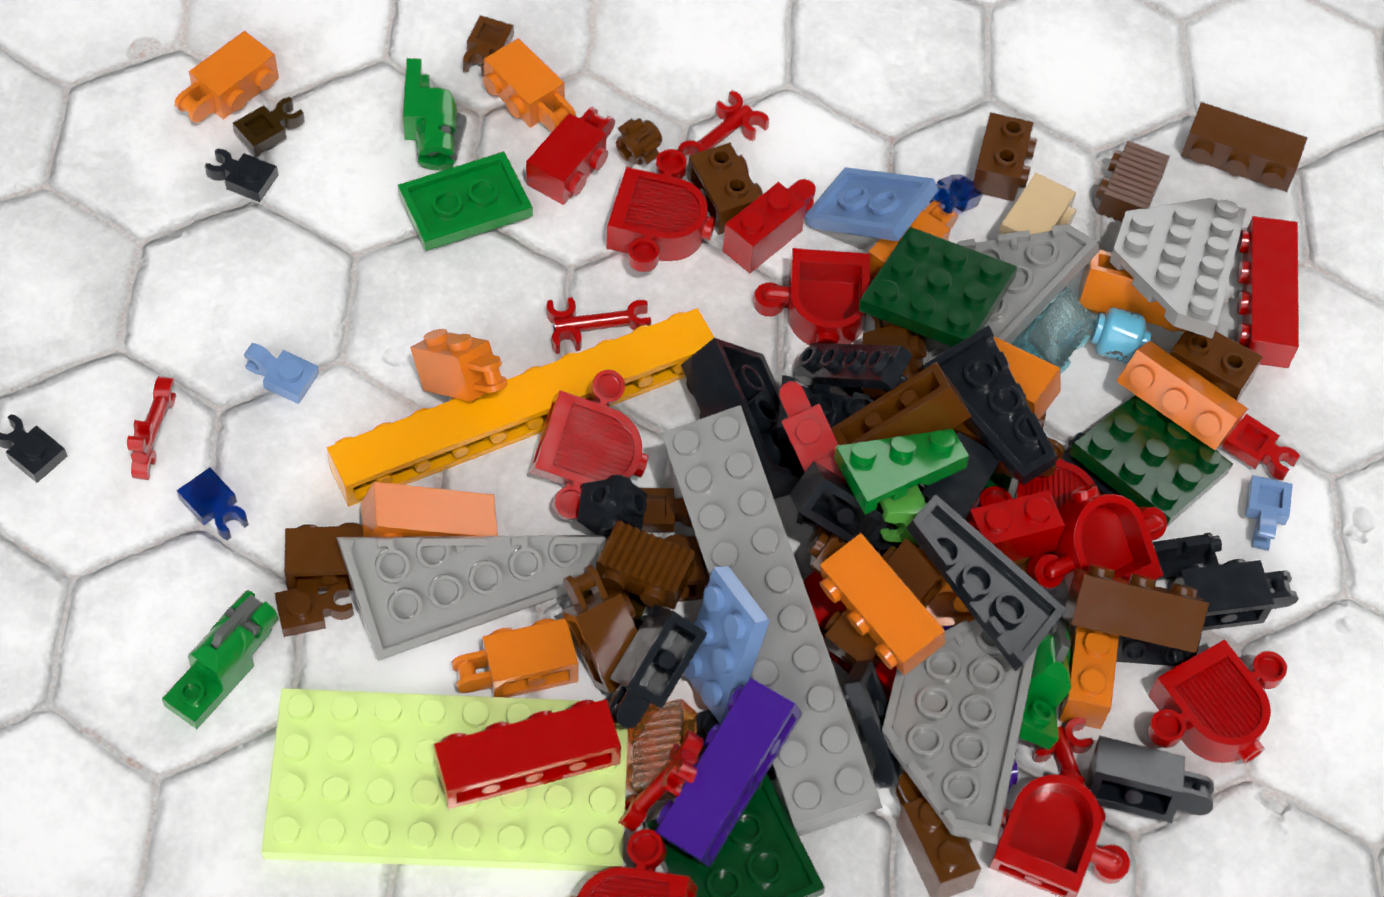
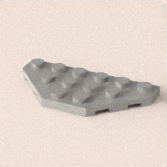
M1205 198L1126 211L1109 262L1118 271L1126 269L1134 277L1132 285L1150 303L1158 301L1166 309L1164 317L1174 327L1213 338L1218 325L1246 209L1238 207L1237 204L1229 200Z
M1069 224L1052 226V231L1030 234L1029 230L1000 234L998 235V240L976 243L975 239L958 241L957 243L1017 266L1015 279L985 327L990 326L995 337L1009 344L1031 324L1100 251L1096 240ZM921 335L927 349V355L923 358V365L952 348V346Z
M976 619L971 622L965 620L946 630L945 645L905 676L897 668L882 732L888 748L952 835L997 844L1037 648L1015 672Z

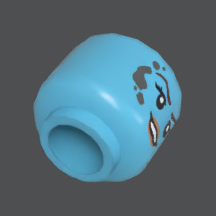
M1112 307L1105 314H1098L1092 329L1090 343L1095 344L1098 355L1122 363H1128L1136 350L1151 340L1152 332L1145 330L1146 321L1142 315Z

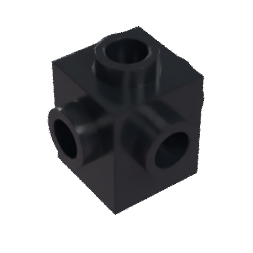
M611 475L605 480L583 483L577 521L596 535H602L607 538L612 533L617 521L630 524L632 527H638L642 531L644 513L647 508V493L633 484L631 479L622 475Z

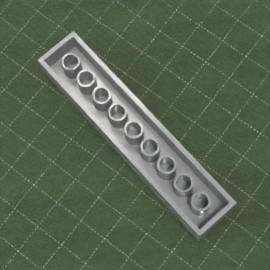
M741 405L661 433L709 576L711 577L713 567L729 566L770 620L751 678L793 701L802 712V716L773 762L798 835L802 836L883 808Z

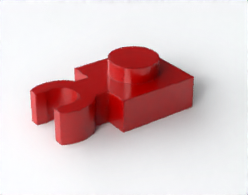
M1247 413L1227 436L1222 445L1223 449L1253 469H1256L1262 462L1267 466L1269 473L1274 478L1282 481L1290 469L1282 465L1280 461L1287 462L1290 466L1294 467L1300 458L1299 453L1293 448L1276 445L1280 435Z

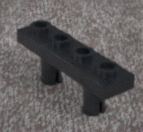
M811 343L801 353L798 360L799 365L792 376L802 384L814 385V383H820L828 386H837L849 397H852L854 392L863 394V389L861 388L882 389L887 393L908 380L903 375V372L913 355L903 346Z

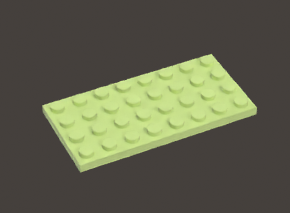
M282 688L261 851L263 859L601 872L613 867H623L624 826L620 825L618 821L625 814L628 728L614 723L621 744V760L619 765L448 809L435 762L433 743L441 742L443 738L454 733H465L468 735L484 731L489 725L497 722H508L511 724L527 720L529 716L540 711H551L554 713L566 710L581 700Z

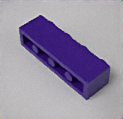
M751 677L745 687L739 686L732 694L728 703L730 711L722 724H716L707 735L704 747L707 749L699 762L693 765L697 768L695 780L692 783L685 780L681 794L674 802L669 801L666 803L657 819L659 827L656 833L662 839L709 868L802 716V712L796 703Z

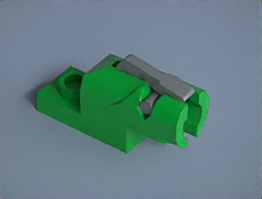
M407 58L403 105L405 140H416L419 155L418 162L421 166L437 171L452 168L460 152L467 124L466 116L458 112L455 100L449 90L430 88L429 74H423L422 59Z
M246 590L189 653L188 659L191 667L163 696V705L195 729H198L253 669L252 654L270 635L272 627L279 620L274 608L266 601L262 603L255 598L253 592Z
M1060 617L1038 645L1019 738L1049 750L1059 740L1056 708L1066 698L1071 689L1069 667L1071 641L1069 639L1068 622L1063 617Z

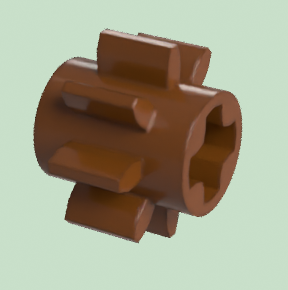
M631 118L618 127L622 135L616 140V148L625 161L631 164L636 162L637 165L644 162L647 165L657 158L659 151L656 148L662 143V135L653 122L650 120L642 121L641 118L634 121Z

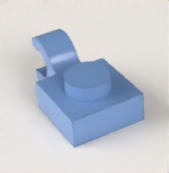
M251 343L244 353V357L249 359L245 368L255 374L265 376L263 379L265 389L297 404L301 402L319 375L317 365L285 350L281 352L278 358H275L263 346Z
M1252 475L1248 484L1245 517L1257 519L1252 547L1268 551L1270 540L1275 538L1277 524L1286 525L1290 517L1293 484Z

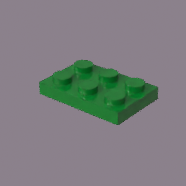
M505 151L398 184L400 199L425 251L533 217V207Z

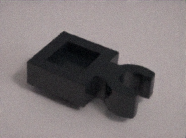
M224 149L215 150L216 161L222 163V165L205 164L206 175L210 179L215 181L225 180L227 190L257 202H261L278 177L276 165L245 153L242 154L239 160H235Z
M10 414L7 417L10 426L14 430L9 434L0 432V447L8 449L6 451L8 460L36 483L68 457L65 448L37 425L27 433L22 420L18 416Z

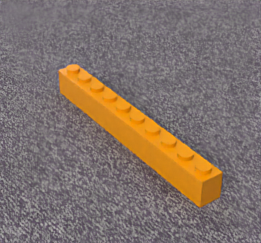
M698 308L685 313H675L659 323L651 326H640L627 335L616 339L603 340L595 347L579 353H568L559 360L547 365L531 367L524 371L523 374L507 379L508 385L504 389L488 392L472 402L451 398L448 402L430 409H419L411 416L398 421L379 424L373 430L358 436L344 437L334 445L326 447L330 470L347 506L350 507L362 502L373 482L407 485L542 433L553 397L561 390L593 401L590 383L603 370L618 372L625 382L623 395L616 402L609 404V407L686 378L681 364L711 341L714 335Z

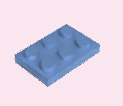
M845 167L806 213L804 218L809 228L898 241L939 189L934 178Z
M729 566L713 567L708 586L704 591V598L697 620L694 622L696 626L707 632V635L684 671L685 677L689 679L701 696L704 704L710 709L720 724H722L730 711L728 703L732 694L739 686L745 687L751 677L770 622Z

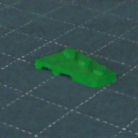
M953 429L836 446L834 455L836 464L864 514L876 510L878 502L891 497L895 501L906 496L908 489L920 483L930 485L965 469L969 454Z

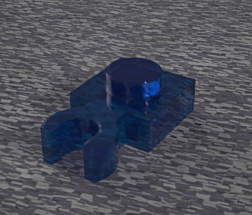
M953 174L938 180L936 185L939 191L931 199L930 203L937 201L945 206L943 209L945 213H952L954 208L965 212L977 207L984 193L974 188L975 183L969 178L960 174Z
M211 467L176 490L179 500L203 526L212 519L215 520L217 532L225 540L231 538L230 530L226 526L227 522L236 520L244 528L249 526L245 511L241 507L234 505L237 502L235 493Z

